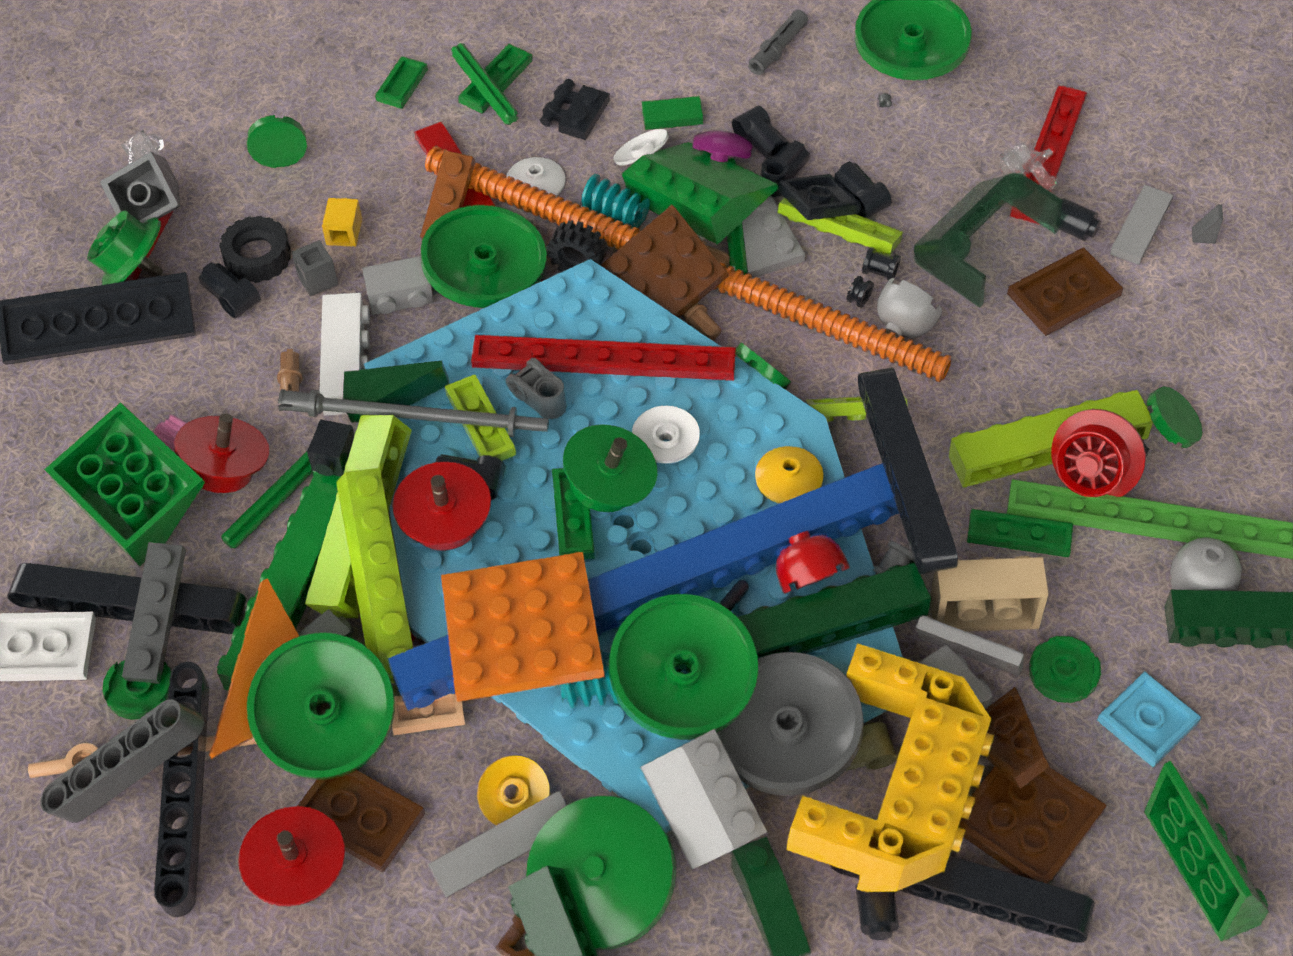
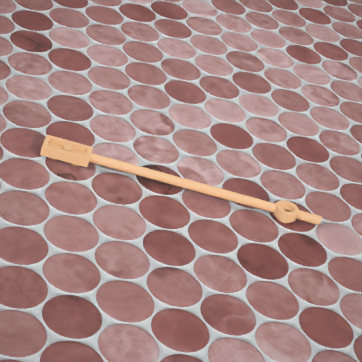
M449 694L436 699L427 707H416L407 711L402 697L394 696L395 713L392 723L394 735L465 725L463 702H457L455 694ZM215 736L206 737L205 752L210 751ZM253 738L237 747L254 745L256 742ZM82 743L70 749L64 759L28 764L29 777L35 778L65 773L98 748L90 743ZM184 747L177 756L190 754L193 747Z

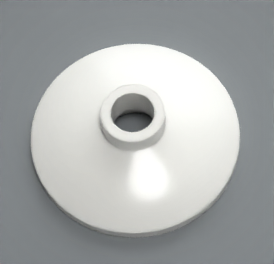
M664 129L643 133L624 144L615 153L613 159L617 165L633 164L642 155L653 154L659 151L668 140L669 135Z
M542 157L521 160L514 164L506 175L507 177H514L515 180H521L523 184L528 183L531 187L536 186L539 190H546L548 194L553 193L556 197L562 192L566 182L565 173L561 166L550 159Z
M658 406L645 411L637 418L632 428V433L643 440L650 448L657 463H674L687 458L696 449L700 438V430L695 418L687 411L674 406Z

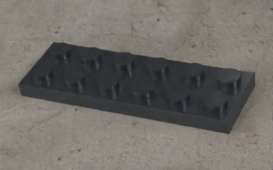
M186 272L0 300V347L2 362L5 365L196 336L189 280Z

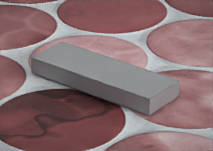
M1144 185L1111 248L1110 254L1140 265L1172 202L1173 195Z

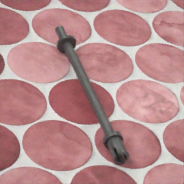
M281 389L278 404H281L278 406L279 411L306 412L309 416L317 417L323 411L363 415H394L397 418L508 428L509 437L515 436L516 429L548 432L549 419L517 416V407H511L509 415L325 398L320 394L319 390H311L308 393Z

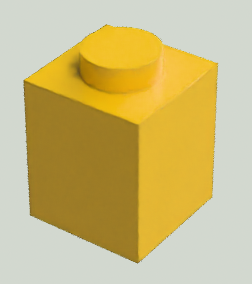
M328 198L322 222L326 245L356 247L362 223L359 200Z

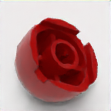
M809 531L788 538L791 545L780 552L776 562V573L783 594L791 592L789 586L791 584H795L798 590L833 576L834 573L838 572L836 568L838 565H840L842 572L850 568L847 558L837 542L824 535L811 537Z

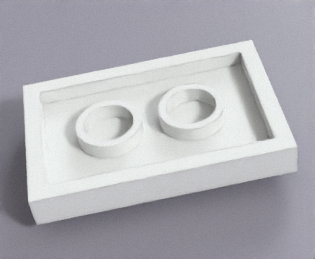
M0 613V681L87 680L96 623L94 613Z

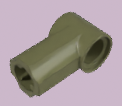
M875 722L864 726L859 751L846 771L864 766L867 769L875 770L887 767L897 760V755L885 723Z

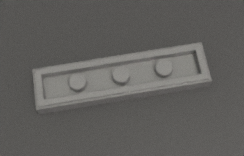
M555 792L429 863L428 867L445 898L530 851L537 834L545 823L555 813L567 806L560 792Z

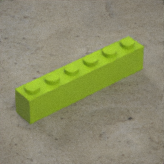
M1138 390L1126 393L1118 392L1107 398L1095 401L1087 400L1080 405L1065 409L1056 408L1042 415L1026 416L1018 421L1003 425L995 424L987 429L973 433H961L951 438L948 457L964 488L1053 464L1051 447L1054 435L1060 425L1075 413L1088 409H1102L1114 412L1129 421L1138 431L1141 439L1145 440L1148 439L1153 425L1150 412Z
M361 415L344 473L346 471L380 468L389 512L412 429L394 415ZM337 493L305 604L320 614L329 609L336 617L343 616L344 618L358 619L360 612L340 500Z
M380 468L346 471L336 483L365 645L383 664L391 683H395L388 658L413 649L381 471Z

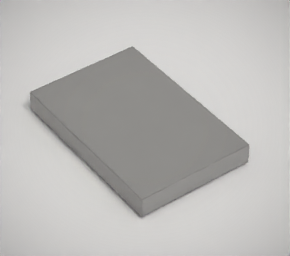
M920 616L916 626L919 639L940 647L947 644L953 652L1020 676L1024 665V655L1022 652L934 619Z

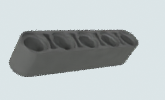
M175 700L162 702L51 782L41 795L40 804L42 810L71 823L82 821L194 741L203 730L204 721L201 713Z

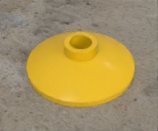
M793 446L778 447L767 452L759 460L755 470L756 484L761 493L771 501L779 504L820 488L824 477L823 468L819 460L809 451ZM786 468H792L794 470L788 471L786 470Z
M517 755L505 756L491 763L483 772L477 787L479 807L483 815L496 826L550 796L548 778L543 769L533 760ZM513 784L516 787V793L513 797L507 798L505 789L508 785Z

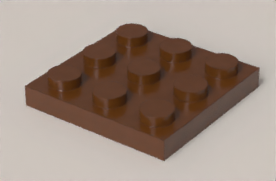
M673 205L600 265L678 318L730 276Z
M994 766L972 794L975 800L969 819L961 818L958 827L965 829L963 838L1015 874L1051 884L1105 812L1107 805L1051 767L1047 768L1022 788H1019Z

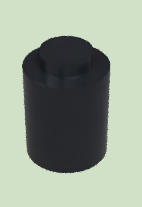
M1063 198L1053 213L1050 226L1086 241L1088 237L1093 238L1096 235L1101 221L1097 219V212Z
M857 884L855 888L861 932L869 935L872 940H885L892 937V933L899 929L895 892H864L857 889Z

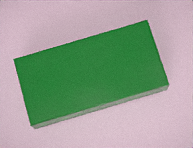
M401 56L375 94L376 101L403 109L428 71L427 63Z
M700 96L641 102L645 130L703 125Z

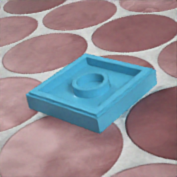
M1145 671L1097 718L1101 725L1152 767L1159 763L1201 720V716Z

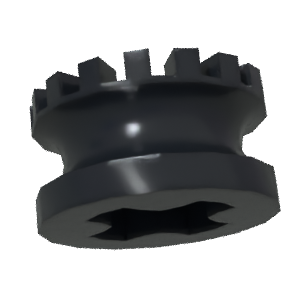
M857 276L854 282L851 283L853 287H849L850 290L847 292L846 300L850 303L856 301L857 306L862 308L871 296L874 283L870 280L864 282L863 277Z

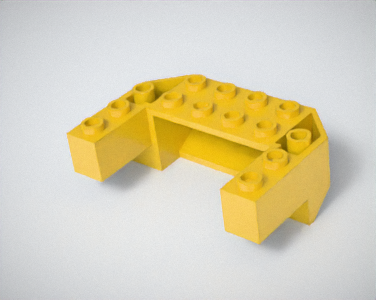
M857 643L846 677L856 689L860 702L911 718L878 818L874 820L802 795L790 828L787 850L859 874L858 890L864 892L899 891L943 872L951 850L959 852L965 829L958 827L961 818L969 819L975 797L969 796L968 793L971 786L979 787L985 766L978 764L980 755L988 757L994 735L987 733L991 718L964 677Z

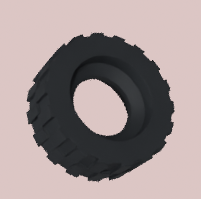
M245 217L243 220L234 222L235 224L229 226L226 232L222 234L220 250L224 265L238 279L246 278L254 283L271 280L272 277L280 275L281 271L287 268L288 261L291 260V248L287 232L278 221L275 222L270 217ZM263 240L271 245V250L261 257L245 258L241 255V248L249 242Z

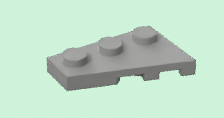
M769 196L742 222L747 273L751 274L752 278L805 261L804 251L783 215L777 213L778 207L772 196Z

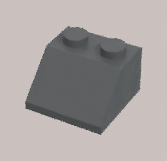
M153 152L144 155L99 181L116 215L126 210L142 223L150 218L159 219L181 206L179 185L165 157Z

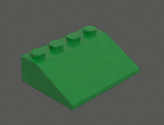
M690 142L662 149L653 154L642 155L622 173L625 186L630 189L631 196L635 193L641 195L640 204L648 198L650 201L649 210L658 215L673 205L697 235L717 245L778 189L776 183L735 163L712 160L710 158L711 153L694 149L692 147L693 143Z
M121 402L44 469L59 488L139 567L145 562L149 542L162 544L167 542L205 484L204 480Z
M1172 761L1164 763L1144 810L1145 815L1221 942L1260 926L1269 912L1265 895L1252 884L1244 861L1240 856L1235 855L1230 848L1224 828L1219 823H1215L1208 812V804L1203 794L1199 791L1196 792L1190 780Z

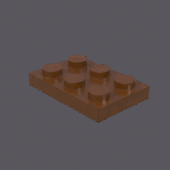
M1083 247L1010 285L1007 295L1041 332L1047 336L1120 297L1123 287Z
M358 770L332 779H317L297 805L313 808L327 815L339 828L344 840L345 851L382 873L387 869L425 815L424 807Z

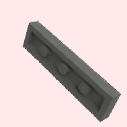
M151 542L148 544L122 677L127 681L159 684L161 682L186 549L183 545Z

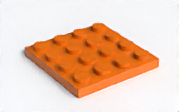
M583 552L441 575L457 702L604 677Z

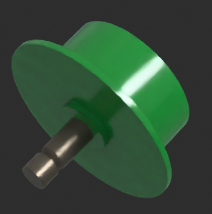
M124 210L114 216L99 231L88 251L87 260L104 272L102 285L123 282L137 266L143 271L148 272L151 277L162 275L163 269L145 257L158 236L161 226L160 220L150 218L142 223Z
M605 424L588 426L576 432L569 439L564 449L563 468L569 480L571 491L583 505L599 512L619 511L644 500L655 486L657 464L653 453L643 440L626 429Z

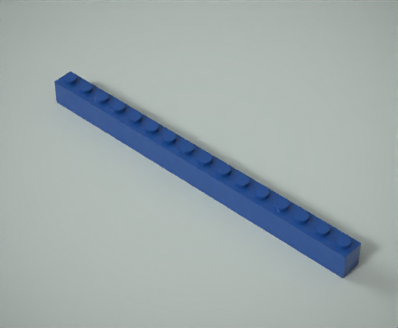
M883 463L588 579L598 637L605 631L620 627L635 609L650 600L673 594L699 596L701 593L712 588H723L733 580L747 574L755 575L761 572L765 567L777 562L780 552L791 545L788 538L799 533L809 531L811 537L824 535L834 540L839 537H850L857 533L859 529L869 525H879L886 522L890 517L899 514ZM448 635L388 658L392 676L407 711L416 707H427L436 699L449 694H455Z

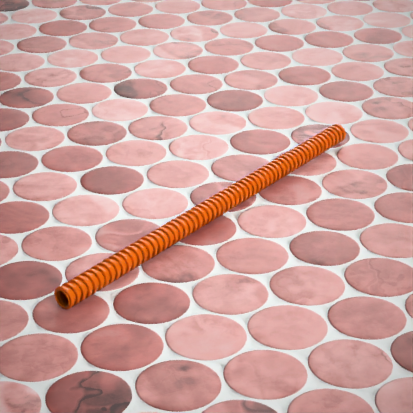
M435 146L428 152L425 159V169L427 172H434L435 175L438 174L444 149L442 150L440 147ZM479 163L474 165L468 186L469 189L474 188L479 193L482 191L483 195H490L491 198L499 199L503 203L507 202L510 206L515 205L517 209H523L527 213L531 212L534 216L540 215L541 219H548L551 223L556 222L558 226L563 222L567 224L568 221H574L575 225L578 221L583 222V227L587 228L588 225L593 227V233L599 231L601 233L599 239L604 238L609 247L615 246L619 250L640 232L639 228H632L629 224L623 225L622 221L619 220L615 222L614 218H606L601 213L598 215L595 210L589 212L587 207L581 208L580 204H573L570 200L564 201L563 197H556L553 193L548 194L546 190H539L536 186L531 187L528 183L523 184L521 180H515L511 176L507 177L506 174L498 173L497 170H490L487 166L482 167ZM720 262L730 276L716 286L714 290L719 288L721 293L727 291L728 296L733 297L736 295L738 300L745 299V302L748 304L753 302L757 308L763 306V310H772L774 315L780 313L781 318L786 319L790 317L791 322L798 321L801 326L807 324L808 329L813 330L816 328L818 333L824 331L828 337L834 335L837 341L843 339L845 344L853 343L854 348L860 346L864 352L870 350L871 355L876 356L880 354V358L883 360L889 358L891 363L897 361L900 367L906 365L910 371L916 369L917 374L922 375L926 373L927 378H932L933 376L937 382L944 380L951 365V356L948 354L942 356L940 351L934 353L931 347L924 349L921 343L915 345L911 339L905 341L904 336L897 338L894 332L888 334L884 328L878 330L877 325L872 324L868 326L867 321L859 322L857 317L851 319L850 314L847 313L841 315L840 310L832 311L830 306L824 308L823 303L818 302L814 304L813 299L805 300L803 295L797 297L796 292L791 291L788 293L786 288L779 289L776 284L770 286L769 281L764 280L761 282L759 277L753 279L751 274L746 273L743 275L742 270L735 271L732 266L726 268V264Z

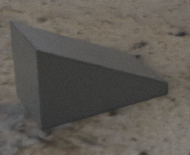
M1218 204L1192 227V242L1216 243L1223 221L1222 204Z

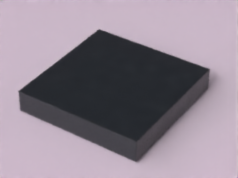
M831 174L784 179L778 182L777 190L808 221L860 213L862 204Z

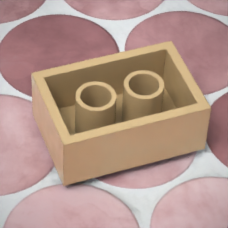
M1023 555L1006 559H995L993 557H983L978 560L958 559L957 568L934 572L930 593L932 618L966 632L1039 629L1049 594L1043 557L1031 558Z

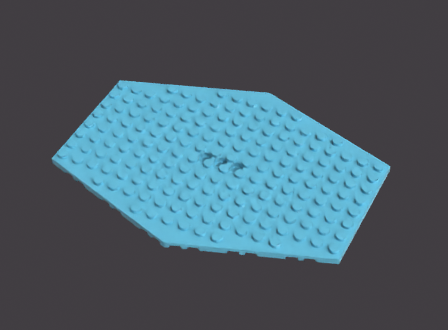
M589 259L365 363L364 366L365 369L442 360L449 377V384L475 374L497 414L509 415L511 407H517V416L543 418L524 401L516 398L506 384L507 376L510 374L515 375L521 370L472 368L471 357L475 335L721 346ZM735 357L734 381L551 372L563 382L567 405L566 411L559 418L549 419L548 432L516 429L515 436L510 437L515 446L516 455L503 460L506 470L497 497L491 500L490 512L485 523L470 541L452 550H434L413 540L398 526L393 513L392 498L389 512L410 631L416 638H421L426 643L448 635L441 575L559 556L552 469L563 468V453L566 444L579 430L592 425L605 424L621 427L632 432L637 418L645 411L658 406H674L687 411L695 418L700 430L699 443L694 452L687 458L674 463L656 462L657 480L651 493L644 500L615 512H599L590 509L595 559L584 560L587 578L590 579L779 504L765 497L757 487L755 480V470L759 460L763 455L775 448L793 446L812 453L819 460L823 468L824 477L821 487L845 478L826 418L823 414L778 384L770 382L756 369L738 357ZM445 387L410 405L454 410L446 395ZM398 418L412 429L394 494L399 484L408 474L419 467L435 463L437 456L441 454L477 460L479 455L462 424ZM786 468V470L788 471L794 470L792 468ZM859 529L857 533L850 537L834 539L843 550L850 566L849 569L843 572L840 565L836 566L838 572L834 573L833 576L798 590L795 584L789 585L791 592L783 594L778 581L775 563L765 567L755 575L747 574L733 580L723 588L715 587L701 593L699 596L720 603L737 581H747L749 590L731 611L735 616L739 617L749 614L761 606H775L785 603L794 596L804 597L817 593L824 587L830 585L840 586L852 582L857 577L863 575L873 576L876 573L873 571L874 566L862 529ZM619 627L605 631L598 637L602 662L603 659L609 660L612 642ZM893 627L807 653L831 663L845 676L857 643L902 657ZM561 685L490 696L499 704L503 703L512 710L516 717L524 724L528 723L542 734L544 740L583 771L587 770L601 781L602 786L608 791H613L621 798L639 805L660 823L666 833L671 831L640 767L691 740L671 739L646 730L631 719L620 704H615L610 694L607 695L605 705L600 706L596 696H593L590 707H585L582 698L578 697L576 708L572 709L567 699H564L562 703ZM861 702L864 723L887 711ZM742 782L743 785H744V787H745V789L748 788V787H750V786H748L747 784H745L744 782Z

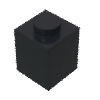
M320 419L307 450L312 471L325 476H342L344 474L345 465L354 440L352 425Z

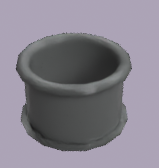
M881 94L878 97L879 107H890L892 105L889 94Z

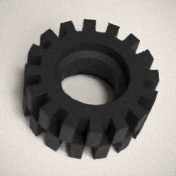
M568 221L567 224L563 222L557 227L546 250H548L547 257L551 258L550 263L552 265L558 264L557 270L562 272L563 269H570L589 259L601 265L608 247L605 246L606 241L604 238L599 239L601 236L599 231L592 232V226L588 225L585 228L583 227V222L578 221L575 225L574 221Z

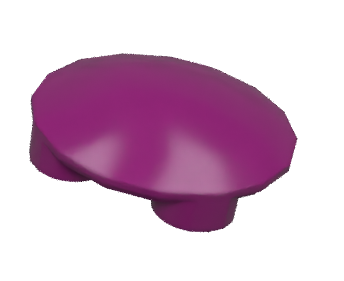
M710 130L696 134L692 145L696 150L711 153L710 158L718 162L728 161L729 156L750 158L753 148L752 143L744 137L721 130Z

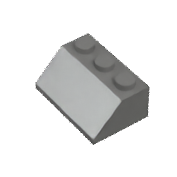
M715 729L640 767L691 869L729 853L767 833Z

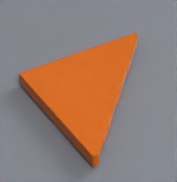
M268 578L263 580L258 587L257 598L249 617L244 634L245 638L233 671L227 699L224 702L213 746L209 752L211 759L253 739L247 718V698L254 675L262 662L275 649L291 639L299 637Z

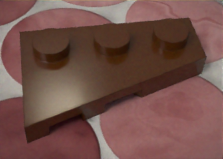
M1014 687L985 709L991 718L987 733L994 735L988 757H984L1017 787L1022 788L1050 766L1017 688Z

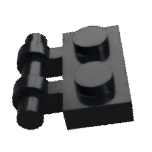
M566 79L563 84L558 85L555 89L553 100L548 102L543 108L540 123L543 126L549 127L553 121L559 122L558 129L560 133L586 140L610 102V93L585 85L577 93L572 91L575 87V82L571 79ZM564 103L570 104L568 110L561 109Z

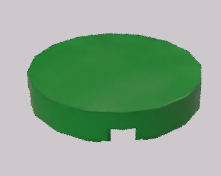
M275 115L265 116L256 120L249 127L247 133L248 153L253 160L263 166L278 168L293 165L304 156L307 149L306 131L299 122L291 117L275 118Z
M742 342L737 346L736 355L770 382L778 384L785 390L792 383Z
M1162 386L1149 394L1147 406H1152L1153 412L1150 413L1151 420L1157 430L1169 442L1173 444L1180 442L1182 448H1188L1201 440L1203 431L1200 419L1192 405L1173 388Z
M1055 636L1035 647L1029 661V677L1034 687L1045 697L1056 702L1074 703L1086 699L1095 691L1101 677V662L1096 655L1095 657L1094 653L1090 651L1091 647L1084 641L1071 636Z
M125 660L119 664L116 662L112 665L103 679L102 688L108 707L117 716L129 720H137L162 702L168 700L171 669L166 662H164L160 684L125 680L122 677Z

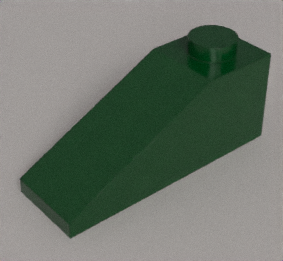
M442 360L345 371L343 399L411 405L449 385V377ZM347 413L351 423H359L360 417L363 415Z
M767 836L731 851V869L770 956H806L811 954L810 946L783 871Z

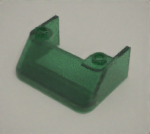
M1011 173L982 181L915 244L914 261L919 267L980 308L984 304L986 275L964 261L971 249L969 238L1006 202L1055 234L1059 230L1063 200L1020 173Z

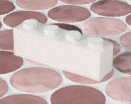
M361 293L322 296L320 394L325 398L343 399L344 372L365 369L364 364L369 362L368 355H364V349L370 348L369 332L364 330V324H370V311L368 305H363ZM323 411L324 416L347 414L341 412Z

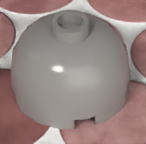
M895 278L889 279L877 299V312L880 320L885 325L886 333L894 332L897 338L899 336L917 338L929 332L943 314L941 306L939 305L935 309L930 304L933 297L918 286L902 280L898 285L894 284Z
M1210 537L1197 538L1184 544L1173 558L1170 567V582L1174 590L1237 591L1240 586L1242 566L1239 557L1228 544Z

